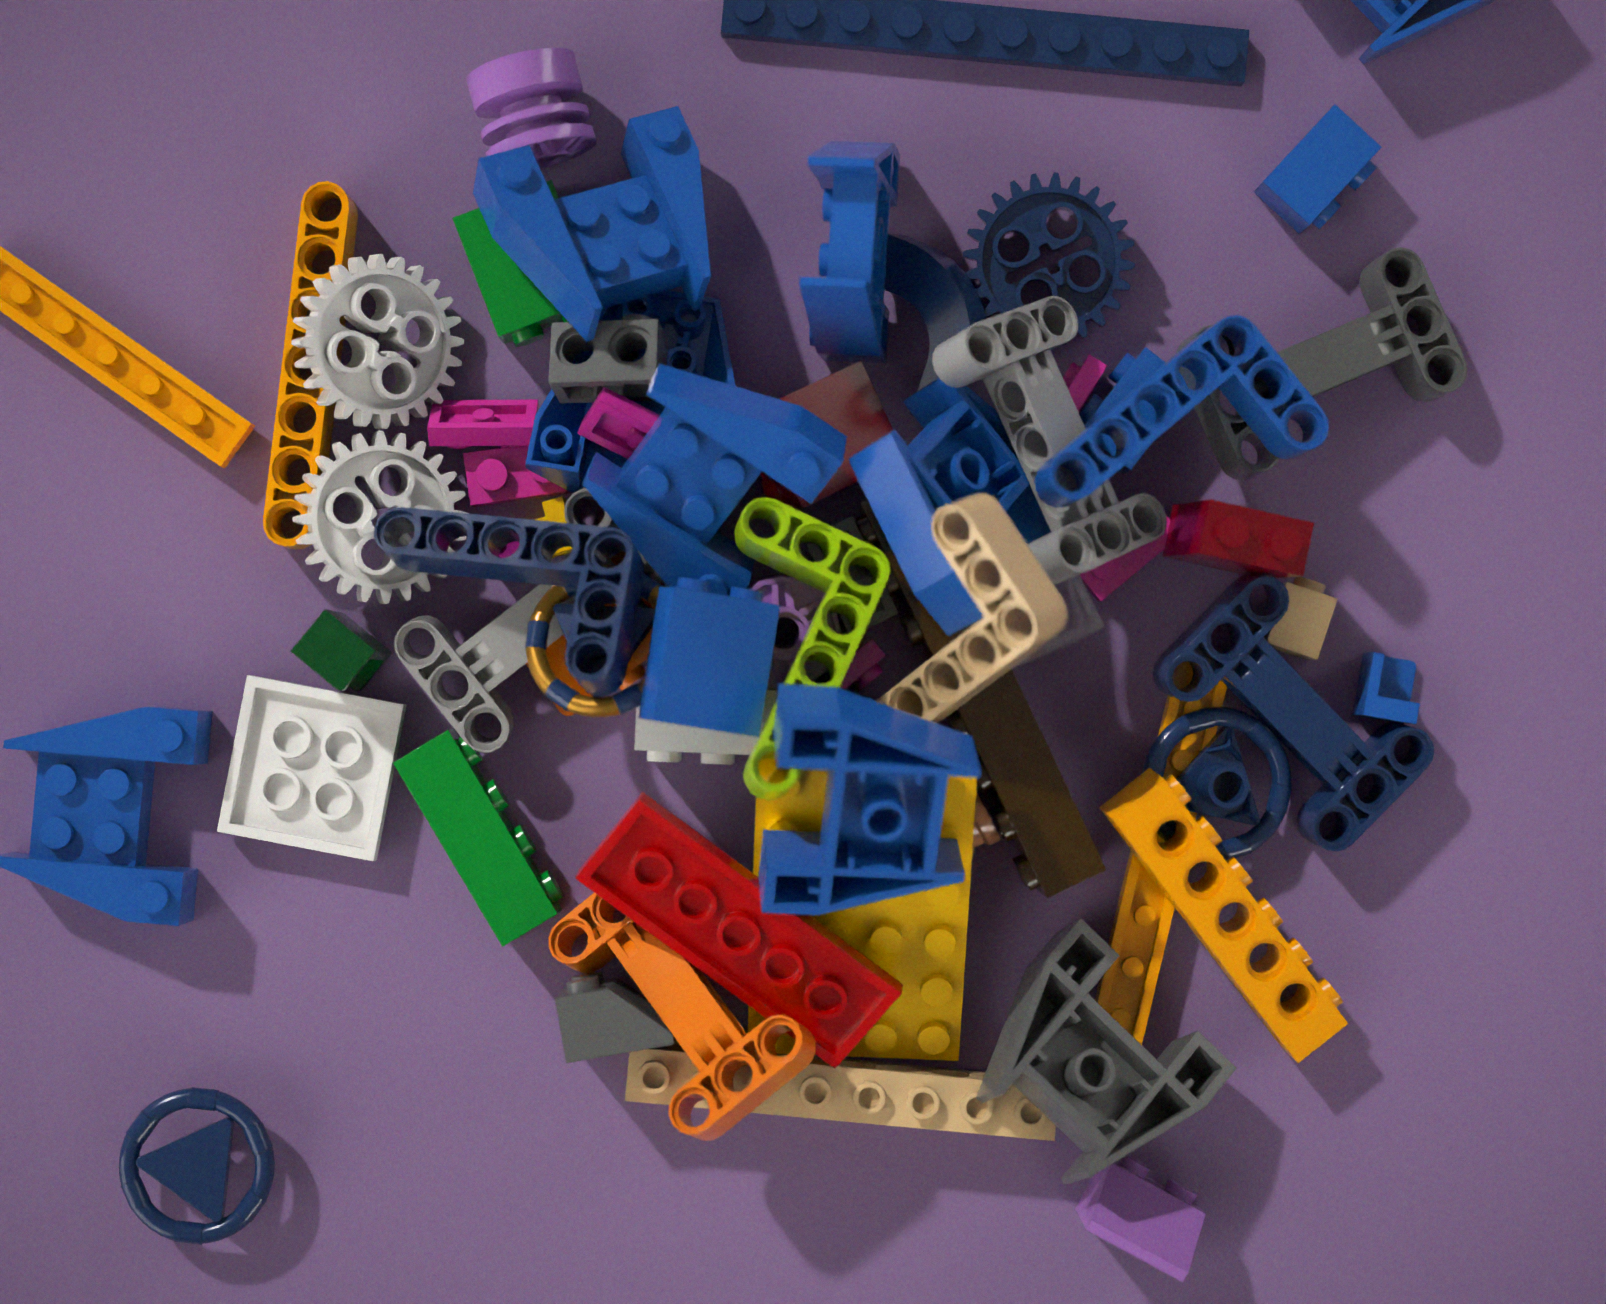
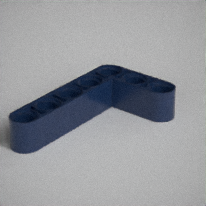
M406 507L392 508L378 518L374 527L376 543L400 569L413 572L577 588L565 653L566 666L580 686L586 692L595 696H608L616 692L623 684L628 667L644 575V561L634 543L624 531L613 527ZM415 531L413 539L407 545L396 547L399 538L403 534ZM459 537H467L465 545L460 550L448 553L449 545L453 540ZM517 541L520 543L513 555L499 558L501 549L506 544ZM563 547H573L570 556L560 563L551 562L553 554ZM615 552L626 553L620 565L614 568H604V563L611 554ZM610 603L617 604L616 610L610 618L604 621L594 620L596 611L601 606ZM603 655L607 656V662L601 671L595 674H585L586 665L592 658Z

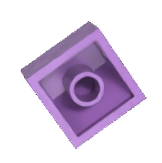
M1129 1155L1124 1156L1093 1175L1075 1208L1085 1229L1183 1283L1189 1272L1206 1215L1201 1207L1194 1202L1198 1194L1170 1178L1165 1186L1147 1176L1150 1168Z

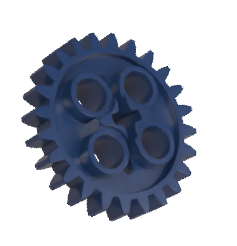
M1054 172L1049 187H1042L1038 176L1031 174L1030 190L1023 191L1019 184L1013 180L1010 182L1012 198L1008 201L995 192L991 195L993 204L997 209L994 214L982 209L977 211V216L986 225L984 230L968 229L967 235L978 242L979 245L978 248L963 251L964 258L977 262V267L967 271L966 275L970 280L980 281L981 286L976 291L980 299L987 297L990 302L984 310L986 318L997 312L1002 314L1024 306L1021 300V289L1023 286L1032 281L1044 283L1049 288L1051 296L1061 297L1071 304L1078 319L1077 334L1082 339L1086 338L1088 335L1085 321L1090 319L1095 324L1103 327L1106 321L1100 309L1104 306L1118 311L1121 307L1118 301L1111 295L1113 291L1130 290L1131 285L1119 278L1120 272L1135 268V263L1121 259V252L1133 247L1134 241L1119 240L1117 233L1128 222L1126 219L1110 221L1108 216L1116 206L1114 201L1106 203L1102 207L1095 203L1099 195V187L1096 186L1090 190L1086 196L1080 194V177L1076 176L1069 188L1066 189L1061 188L1059 173ZM1064 210L1074 217L1076 229L1072 236L1059 239L1049 233L1046 221L1052 212ZM1011 233L1021 235L1028 244L1027 256L1015 263L1003 259L998 251L1000 239ZM1087 236L1092 239L1090 246L1062 258L1056 264L1058 272L1055 274H1050L1047 268H1041L1012 284H1008L1005 281L1007 274L1036 262L1041 256L1039 250L1041 247L1046 246L1052 253ZM1088 258L1096 264L1099 273L1095 284L1089 287H1079L1070 279L1069 268L1074 260Z

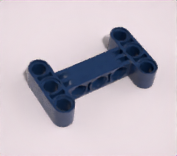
M1256 574L1242 575L1160 655L1154 664V683L1164 694L1191 702L1207 695L1221 680L1322 784L1298 811L1297 826L1302 837L1325 850L1334 852L1345 850L1428 768L1434 756L1433 742L1429 735L1421 729L1396 722L1384 724L1364 742L1263 638L1283 618L1288 610L1290 600L1288 590L1284 584L1273 577ZM1262 585L1267 592V603L1261 611L1254 613L1249 606V595L1255 587ZM1225 623L1230 631L1229 643L1222 650L1215 651L1211 644V634L1216 626ZM1188 661L1193 670L1192 680L1186 687L1177 689L1173 682L1174 670L1182 662ZM1407 736L1410 742L1409 753L1404 759L1397 761L1394 756L1395 744L1400 738ZM1370 774L1373 779L1372 790L1369 795L1359 799L1356 791L1357 783L1364 775ZM1334 812L1336 815L1335 828L1327 836H1321L1319 831L1321 819L1327 813Z

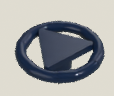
M1205 707L1183 714L1160 733L1146 755L1143 772L1151 768L1161 777H1164L1167 758L1173 748L1183 738L1214 726H1223L1176 780L1191 798V801L1184 805L1188 811L1254 825L1248 832L1223 840L1215 846L1227 861L1232 856L1236 859L1251 854L1262 846L1278 829L1285 814H1287L1292 792L1291 770L1286 752L1278 737L1259 719L1234 708ZM1234 729L1243 732L1264 752L1270 766L1272 783L1266 810L1261 819L1259 818ZM1174 820L1165 822L1160 826L1157 834L1164 841L1169 840L1176 831V822Z
M191 1087L173 1091L156 1099L141 1110L126 1131L119 1156L121 1189L134 1214L144 1225L158 1235L174 1242L200 1245L220 1241L246 1227L254 1220L267 1202L275 1170L273 1144L263 1122L246 1104L237 1098L219 1090ZM189 1108L218 1111L228 1116L140 1156L142 1145L160 1120L173 1112ZM235 1121L243 1130L254 1155L255 1174L251 1188L234 1211L224 1217ZM139 1168L213 1222L205 1224L176 1221L163 1214L151 1202L139 1175Z

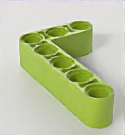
M767 497L757 498L748 503L735 527V543L740 551L754 560L824 592L783 684L839 688L890 574L889 561L883 552L864 541L775 499ZM756 518L767 520L773 526L775 536L767 539L757 537L750 530L748 522ZM808 541L817 544L824 553V560L815 563L807 561L799 552L798 545ZM861 565L867 568L873 576V584L870 586L856 584L849 575V567ZM835 612L846 616L851 623V633L840 635L833 632L827 624L826 616L829 613ZM807 661H818L824 664L829 671V682L825 684L813 683L805 674L804 664ZM777 698L749 756L743 774L748 790L757 798L764 800L778 799L794 785L802 769L784 768L785 779L784 782L779 784L768 783L759 773V761L768 758L776 760L773 732Z

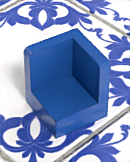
M1377 652L1363 653L1352 715L1401 724H1416L1420 703L1410 702L1416 663L1414 661L1387 657Z

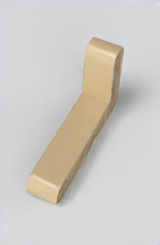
M977 493L939 508L934 514L931 524L932 535L938 547L984 615V618L876 700L878 703L936 724L1059 634L1067 621V608L1062 597L1002 506L994 497L986 493Z

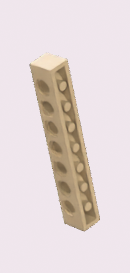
M679 1043L629 1052L625 1101L669 1105L674 1094L700 1072ZM776 1053L778 1057H784L788 1055ZM814 1056L813 1060L804 1070L750 1112L1055 1141L1056 1125L1013 1084L1005 1094L980 1103L976 1096L985 1076V1071L844 1059L835 1069L818 1056ZM750 1065L741 1067L735 1073L733 1086L736 1092L743 1091L751 1084L753 1074ZM702 1100L694 1108L709 1109V1104L707 1100Z

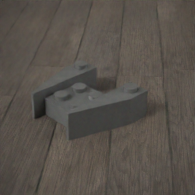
M1081 918L1057 931L1025 969L976 1096L980 1103H984L1005 1094L1013 1084L1083 1152L1060 1179L1066 1185L1095 1175L1205 1108L1236 1069L1198 1030L1171 1041L1159 1058L1155 1059L1088 993L1120 955Z

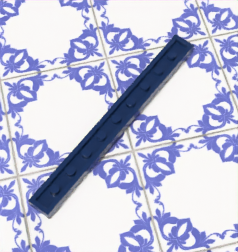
M724 0L721 24V38L1242 87L1245 82L1250 31L1247 29L940 0Z

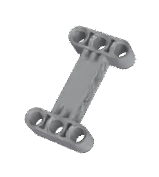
M1049 296L974 323L936 346L932 359L936 374L941 381L950 387L960 388L980 380L984 381L1052 532L1032 541L1027 546L1053 585L1087 572L1158 539L1164 534L1167 527L1165 510L1153 495L1141 493L1118 502L1109 479L1090 495L1063 508L1047 505L1039 498L1035 490V477L1039 468L1086 429L1051 353L1055 348L1073 339L1078 331L1076 312L1071 304L1058 296ZM1058 467L1056 475L1059 485L1066 491L1074 492L1076 481L1073 473L1067 468Z
M585 487L574 492L567 500L564 508L567 523L586 525L579 520L576 514L578 501L582 497L592 496ZM606 512L603 521L595 525L620 529ZM641 555L644 561V574L668 587ZM608 557L604 564L614 563L611 561L610 557ZM539 584L461 645L439 619L429 615L418 616L408 621L396 634L394 646L398 658L465 743L473 750L482 753L493 752L501 748L512 734L515 725L514 715L495 687L527 663L525 643L528 622L540 599L552 585ZM576 596L567 599L563 604H575ZM640 597L638 608H649L644 603L642 597ZM556 615L553 616L550 622L547 647L564 634ZM414 628L426 629L434 637L435 647L431 654H418L412 649L409 643V636ZM449 670L461 672L468 681L467 694L456 697L447 693L442 685L444 672ZM486 712L494 714L501 722V734L495 738L482 736L475 727L476 715Z

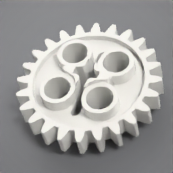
M383 254L369 255L367 264L362 256L348 258V270L342 264L329 267L333 282L326 278H318L313 281L315 289L320 294L319 297L304 296L301 298L300 301L311 312L307 317H296L293 319L296 325L306 329L305 337L291 340V345L305 348L307 356L294 363L295 368H311L313 374L304 382L303 386L305 388L321 387L323 389L316 402L319 406H329L337 402L334 410V417L336 419H347L353 413V425L357 427H367L371 419L375 429H388L390 419L395 426L409 425V413L419 418L428 416L424 401L430 404H441L444 401L437 390V386L455 385V381L446 373L447 367L462 366V361L450 354L451 347L464 344V339L450 336V328L460 323L461 318L455 316L446 317L444 310L452 303L453 299L451 296L440 298L434 296L440 284L438 279H430L421 283L424 269L421 265L410 266L405 271L403 257L390 258L387 265ZM366 291L373 296L376 303V310L371 319H368L361 309V299ZM344 316L350 324L357 327L356 329L363 333H380L378 341L381 344L415 358L417 366L413 368L412 364L394 351H378L379 343L376 340L344 327L340 324V317ZM410 319L417 323L420 331L419 339L414 346L406 337V326ZM343 338L349 342L352 348V357L346 366L340 363L336 352L338 343ZM388 365L393 368L396 374V384L390 392L382 384V373Z
M375 431L372 436L371 446H368L361 433L352 435V451H349L341 442H336L332 444L336 460L332 461L323 455L317 456L315 461L323 473L320 476L310 473L302 476V479L313 489L311 494H298L294 498L299 503L308 506L306 514L293 517V522L308 525L309 531L296 539V543L302 545L313 544L315 550L306 558V564L311 565L323 562L326 565L319 576L321 582H327L336 576L340 577L337 593L345 595L356 585L357 601L367 602L373 589L376 591L379 604H389L392 589H395L401 601L411 600L410 584H414L421 592L431 590L426 576L429 573L400 569L385 553L382 564L375 569H370L363 563L361 558L363 545L368 540H375L374 526L371 520L377 516V512L365 494L356 486L355 478L357 476L363 478L367 492L371 497L370 499L378 509L388 508L390 510L392 508L406 507L466 513L454 510L453 504L466 496L465 491H449L447 485L454 480L457 473L452 471L440 474L437 471L444 457L442 454H436L427 460L424 459L423 455L426 447V442L424 441L416 442L407 450L406 434L404 433L396 434L391 444L387 445L384 431ZM386 466L394 468L401 477L400 489L393 496L385 494L380 489L378 483V476ZM342 493L351 496L357 506L354 519L347 524L340 522L333 513L335 498ZM407 532L398 541L405 546L412 538ZM459 537L453 541L466 540L467 537ZM448 548V553L455 552L452 548ZM430 573L431 575L437 578H445L447 576L443 574Z

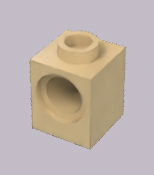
M1295 577L1293 584L1289 582L1283 583L1288 590L1290 600L1287 612L1263 638L1277 651L1307 661L1318 660L1337 598L1323 594L1326 587L1324 584L1303 577Z

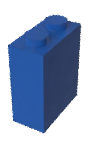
M678 578L677 587H659L638 718L759 737L780 605L762 602L764 592L752 589L731 587L730 596L710 593V582L695 579Z

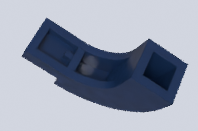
M888 233L885 290L909 301L919 311L928 329L930 342L929 356L918 390L939 378L932 363L933 352L936 346L974 323L985 320V311L973 283L949 256L919 240L905 235Z

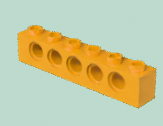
M1148 768L1101 805L1099 809L1280 1047L1297 1063L1301 1062L1348 1025V1022L1337 1009L1343 1003V1000L1324 977L1318 981L1314 979L1307 969L1313 963V960L1294 937L1288 941L1284 939L1277 929L1283 923V920L1264 897L1258 901L1254 899L1246 888L1253 881L1241 864L1233 856L1227 861L1223 858L1215 847L1222 842V839L1211 824L1203 816L1195 820L1184 806L1191 801V798L1173 775L1170 774L1164 779L1151 768ZM1176 820L1174 835L1167 841L1157 842V832L1160 826L1167 821ZM1199 862H1207L1205 875L1196 882L1188 883L1190 869ZM1237 902V911L1234 917L1227 922L1219 923L1221 910L1226 905ZM1267 943V951L1264 957L1257 962L1250 963V955L1253 949L1260 944ZM1297 983L1295 995L1288 1001L1280 1002L1282 991L1287 986Z

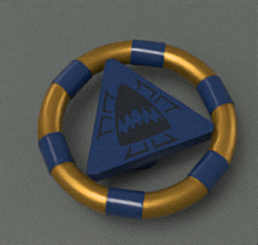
M604 564V568H614L618 566L614 564ZM646 574L643 575L640 597L650 602L653 608H638L629 661L653 628L659 587H662L660 583ZM552 586L540 599L531 615L525 643L528 666L540 690L548 699L564 710L582 716L611 717L623 715L640 707L644 679L609 697L595 695L589 697L581 695L554 675L546 656L550 622L553 616L556 615L568 642L574 604L563 603L567 599L576 596L577 588ZM601 606L596 611L594 620L604 621L610 618L617 606ZM603 655L592 658L586 665L585 674H595L605 667L607 656Z

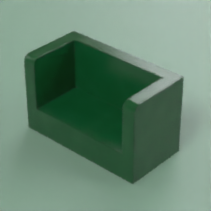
M327 609L320 614L290 651L338 691H343L348 686L354 691H361L392 654L389 649L345 613Z

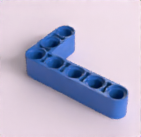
M1230 315L1199 334L1047 460L1036 473L1035 490L1044 503L1055 508L1067 507L1090 495L1216 388L1222 392L1267 450L1281 459H1293L1320 446L1327 438L1329 431L1328 418L1323 409L1255 324L1246 317ZM1220 334L1226 335L1232 340L1235 347L1234 357L1227 355L1222 350L1219 344ZM1180 367L1187 368L1194 375L1196 382L1195 390L1189 389L1182 384L1179 378ZM1255 376L1261 378L1268 386V400L1257 394L1253 383ZM1140 400L1147 401L1153 406L1156 412L1155 424L1147 422L1140 415L1138 407ZM1289 419L1296 421L1300 425L1303 434L1301 442L1296 441L1289 433ZM1099 433L1106 434L1113 439L1116 445L1114 458L1106 456L1101 452L1097 440ZM1058 467L1067 468L1073 473L1076 481L1074 492L1066 491L1059 485L1056 475Z

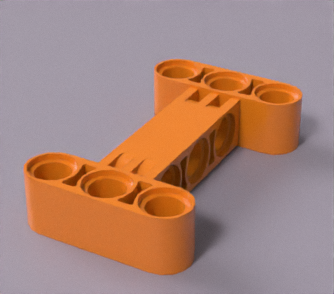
M593 893L552 928L548 938L549 949L552 956L559 962L582 973L595 972L617 957L699 1070V1074L674 1094L669 1104V1118L677 1130L703 1141L715 1140L725 1134L810 1064L816 1052V1044L812 1033L806 1027L792 1018L777 1015L764 1020L747 1033L701 970L627 916L622 921L614 923L613 912L615 907L596 893ZM587 934L588 944L582 954L573 957L572 946L574 941L579 936ZM793 1031L796 1038L794 1049L788 1055L778 1057L775 1050L777 1039L781 1034ZM750 1065L753 1074L751 1084L743 1091L736 1092L733 1086L735 1073L741 1067ZM707 1100L710 1109L708 1118L703 1124L694 1127L691 1121L692 1109L698 1102Z

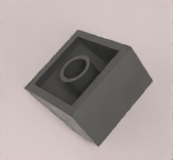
M602 971L572 976V981L567 982V986L555 998L566 1063L673 1045L676 1041V1038L647 998L617 977L604 979Z

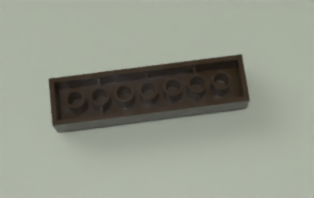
M867 499L860 504L859 512L861 516L855 519L864 541L879 549L888 559L890 574L885 586L891 598L899 595L907 612L906 615L899 618L912 647L921 643L928 659H931L980 620L947 636L913 593ZM1010 669L947 716L946 720L950 729L970 735L973 738L981 770L980 778H977V786L984 793L990 790L998 807L989 811L1001 837L1006 839L1007 842L1014 840L1020 852V855L1012 858L1023 884L1030 891L1037 888V891L1046 898H1049L1107 870L1014 672Z

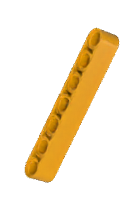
M329 181L318 182L310 186L304 193L301 202L263 515V528L267 537L275 544L294 550L304 549L312 545L296 543V539L309 532L308 525H303V529L298 536L287 539L281 531V522L283 517L291 511L297 510L301 514L307 513L308 506L299 503L294 498L298 494H311L313 488L306 482L297 486L291 485L287 478V470L293 461L305 458L310 465V474L320 476L323 473L318 467L315 458L321 455L327 458L330 456L336 402L329 406H319L316 402L323 389L321 387L305 388L303 386L306 380L302 379L300 368H295L294 363L307 356L306 349L291 345V340L305 337L306 329L296 325L293 319L296 317H306L308 308L300 301L302 297L320 296L313 284L315 279L326 278L333 282L330 271L325 274H314L312 263L318 253L328 250L333 251L336 260L334 265L342 264L348 270V258L354 257L358 224V209L352 198L340 186ZM329 199L341 200L342 209L336 219L329 222L319 220L318 212L320 206ZM341 316L339 319L340 324L345 327L346 319L344 316ZM344 338L338 343L336 349L340 363ZM312 406L316 412L315 425L305 433H298L293 423L295 414L303 407Z

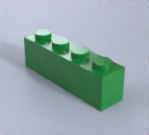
M451 729L396 760L393 764L503 947L562 911L563 909L558 900L562 899L564 895L551 872L546 870L540 873L530 856L537 852L525 828L521 824L514 828L505 814L504 809L509 807L510 804L495 779L486 782L476 764L483 760L480 752L473 750L458 735L455 729Z

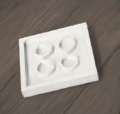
M247 675L217 832L376 861L395 768L393 762L397 758L407 705Z

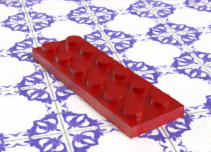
M644 792L639 795L581 866L575 877L576 880L766 1019L771 1016L783 1015L792 1018L806 1027L815 1039V1055L835 1069L902 994L903 984L810 915L762 913L758 877ZM793 1031L785 1032L796 1040Z

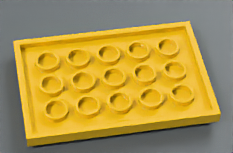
M768 758L759 761V773L765 781L772 784L784 782L785 770L784 768H777V760ZM802 769L794 785L778 799L764 800L756 797L753 874L757 877L763 830L821 832L828 770ZM948 776L940 838L957 839L965 872L964 882L825 914L810 915L903 984L901 996L847 1056L959 1061L977 778ZM748 1006L749 1033L766 1020L764 1016ZM787 1033L781 1034L775 1045L776 1053L789 1054L794 1049L796 1040Z

